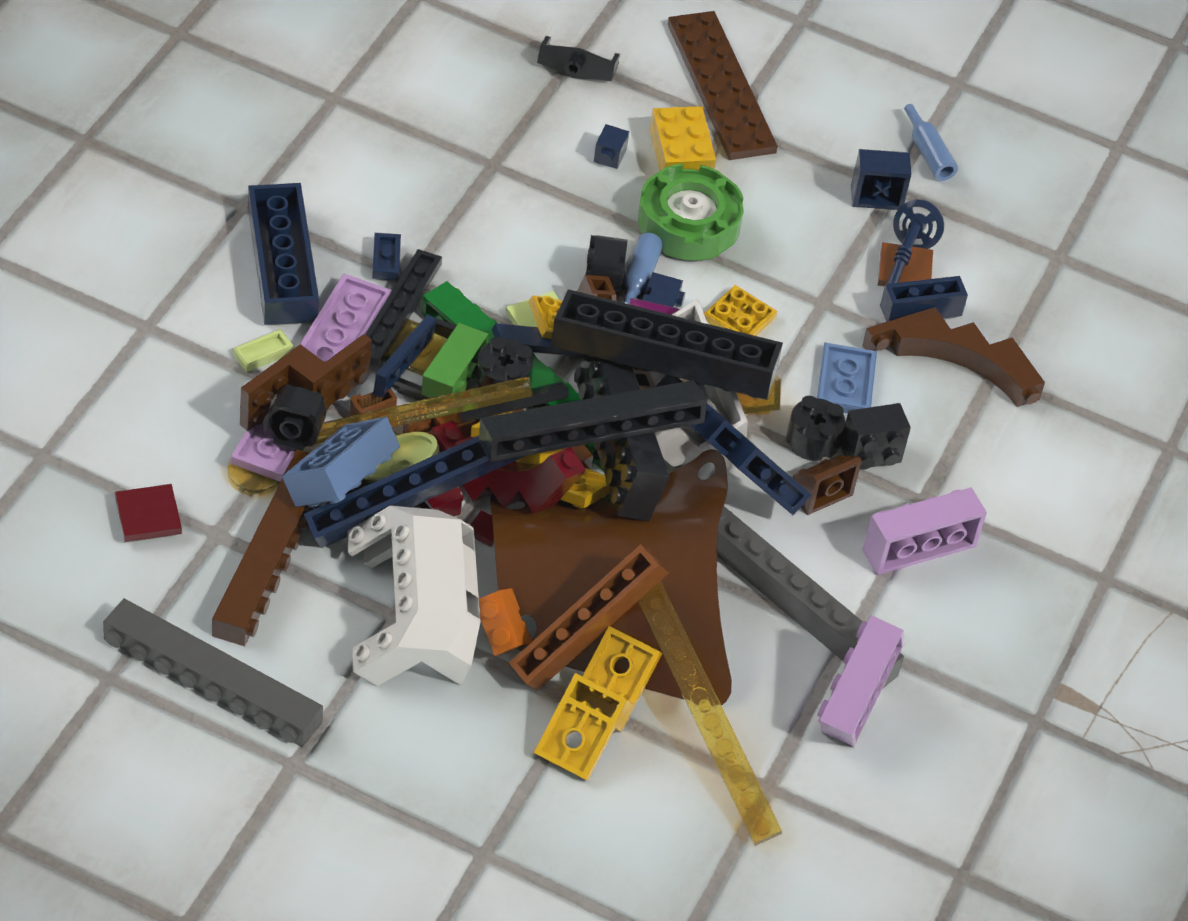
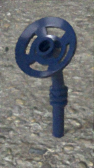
M914 199L904 203L897 210L893 220V228L896 237L902 245L898 246L894 256L895 264L887 284L899 282L904 266L908 265L913 253L912 247L929 249L941 239L944 232V218L940 210L933 203L922 199ZM913 207L925 208L930 213L927 216L921 213H914ZM904 213L906 216L904 217L903 222H902V229H903V230H900V226H899L900 218H901L902 214ZM910 219L911 222L909 223L908 229H907V227H906L907 220ZM936 221V233L934 237L931 238L930 235L933 231V222ZM928 224V231L927 233H925L923 231L926 229ZM916 239H921L923 244H914Z

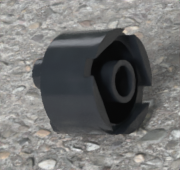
M591 235L585 275L607 276L614 290L621 292L628 240Z
M503 337L492 338L490 343L482 348L478 356L477 383L482 389L481 392L484 396L490 399L531 389L533 375L532 349L514 340Z
M289 384L283 385L273 396L263 421L265 434L269 433L273 438L272 442L287 451H303L304 447H312L318 439L326 418L323 396L318 392H312L302 387Z
M814 396L803 397L802 401L794 406L787 429L786 440L793 447L792 451L797 456L810 461H821L822 457L834 456L839 450L845 427L843 407L825 399L815 398Z

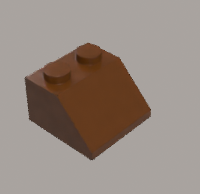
M838 455L829 460L824 459L808 469H801L793 475L792 478L812 494L801 506L807 515L853 496L862 462L860 457Z

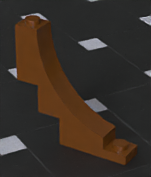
M936 307L866 328L862 344L864 349L876 351L890 346L897 356L930 357L966 367L1000 388L1016 407L1033 404L1040 400L1045 381L1013 337L989 344L974 322L951 329Z

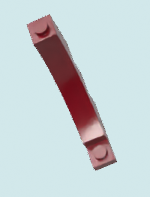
M453 420L432 428L428 433L436 438L440 452L474 438L471 436L465 438ZM569 447L550 455L542 463L526 464L514 461L462 486L473 502L494 493L503 508L525 499L535 514L554 506L587 470L573 449Z

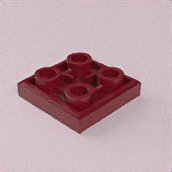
M172 484L115 492L124 542L182 534V526Z

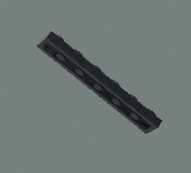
M417 249L365 334L372 339L370 365L380 368L441 267L442 256Z

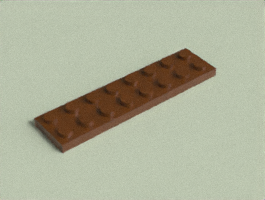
M715 11L668 17L667 25L728 159L735 160L777 153L778 145Z

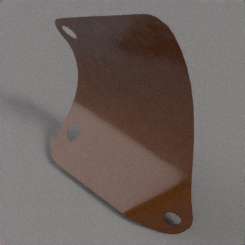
M713 449L706 450L691 462L669 473L670 478L650 521L617 516L615 506L611 502V493L586 508H577L572 503L559 500L554 506L535 514L525 499L520 501L525 504L523 508L508 509L502 507L494 493L491 495L490 504L498 590L512 588L520 608V616L529 615L534 619L537 628L532 642L642 544L655 556L669 574L610 627L662 653L644 689L708 707L721 706L727 702L731 694L732 679L725 650L719 609L717 534L719 520L726 501L728 480L725 459L719 451ZM706 463H713L715 466L714 474L706 480H701L698 477L701 467ZM606 630L565 667L585 672ZM528 645L521 647L518 650L523 651ZM626 658L618 659L614 665L615 672L619 674L627 672L630 667V663Z

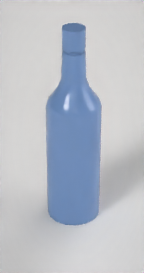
M913 104L906 105L904 110L913 125L912 138L933 175L938 181L952 178L958 171V165L935 126L930 122L923 121Z
M644 233L638 238L623 279V285L626 289L623 303L627 302L629 304L631 298L636 299L639 294L647 290L652 272L655 270L663 247L661 238L655 234Z

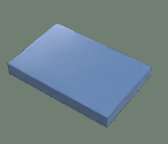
M824 342L817 398L842 406L844 413H848L849 410L871 407L877 351Z

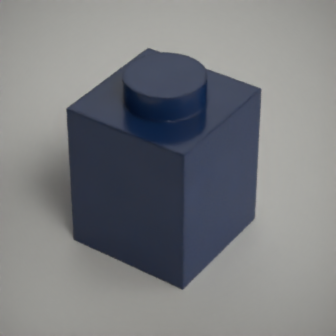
M605 124L596 142L593 162L618 169L627 150L630 131Z

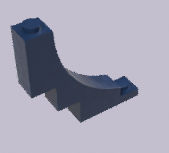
M665 375L655 387L683 381L680 378H671ZM708 403L704 423L690 425L737 469L790 514L794 515L812 495Z

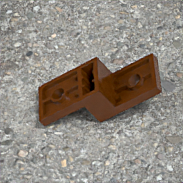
M362 334L326 362L300 344L241 387L240 426L248 431L256 424H261L264 421L273 396L286 384L320 393L324 398L323 403L327 411L333 403L345 398L349 391L357 385L363 384L370 375L372 339Z

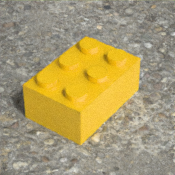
M702 106L653 108L649 131L659 171L665 167L683 164V169L699 170L700 165L715 169L716 157Z

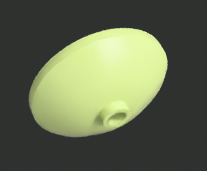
M409 432L396 435L400 447L391 454L392 458L379 464L376 467L377 471L364 477L362 480L372 484L438 454L439 445L436 438L425 432Z

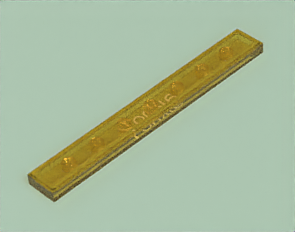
M530 377L326 421L323 423L315 444L323 443L345 424L387 417L391 427L531 397L532 385Z

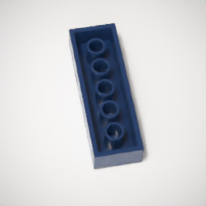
M301 183L249 185L248 213L264 325L314 322L319 314V295Z

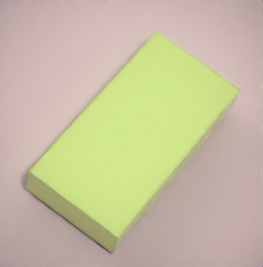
M279 329L233 348V355L247 373L281 359L294 349V345L284 332Z

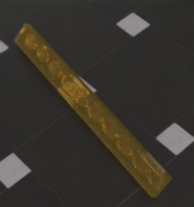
M660 581L638 601V604L754 846H757L781 835L782 830Z

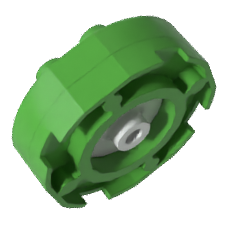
M683 164L665 167L645 182L641 192L638 211L639 229L642 234L652 233L660 237L663 243L661 252L668 257L683 260H711L733 246L739 237L744 214L743 195L735 183L713 168L700 165L699 170L683 169Z

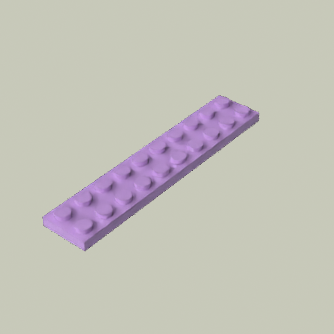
M343 273L300 344L326 362L362 334H366L392 290ZM262 422L245 432L231 455L230 464L281 482L282 476L285 474L295 452L276 446L272 442L273 438L269 433L265 434Z

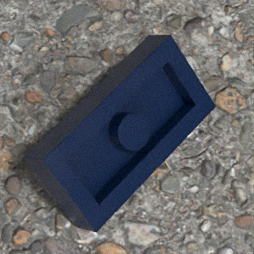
M374 234L372 279L399 280L401 234Z

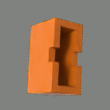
M512 588L498 590L479 598L480 619L494 656L512 652L532 642L526 623L522 621L519 614L520 608Z

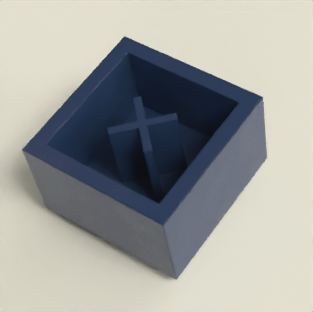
M859 149L851 182L852 207L898 210L905 203L912 175L910 153Z

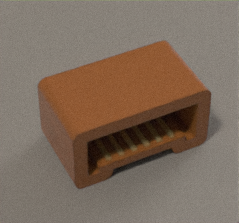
M391 388L382 398L374 395L373 392L363 396L360 394L352 396L350 400V416L355 423L382 417H393L396 415L397 397Z

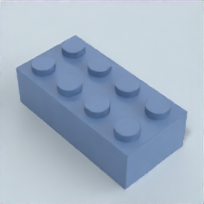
M387 417L345 424L285 473L282 478L296 507L303 505L315 507L327 501L330 504L342 501L349 490L360 486L361 480L364 477L377 471L376 467L379 464L392 458L391 454L400 445Z

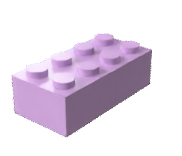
M972 487L954 490L949 494L938 497H929L924 501L914 504H904L899 508L889 511H879L871 516L863 552L875 573L881 575L971 549L977 546L987 511Z
M872 615L868 623L865 621L861 623L856 634L858 638L855 649L849 648L843 661L846 664L842 675L837 673L830 687V690H833L829 701H823L817 714L820 717L818 722H820L822 733L852 747L855 746L905 644L903 629Z

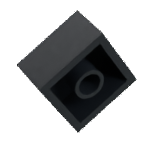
M901 403L849 410L840 443L843 455L860 457L862 460L860 469L862 470L901 463L911 429Z

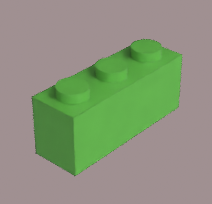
M458 323L422 375V395L450 406L453 405L458 396L462 397L466 390L467 382L470 379H474L477 374L478 356L482 348L488 344L489 334Z

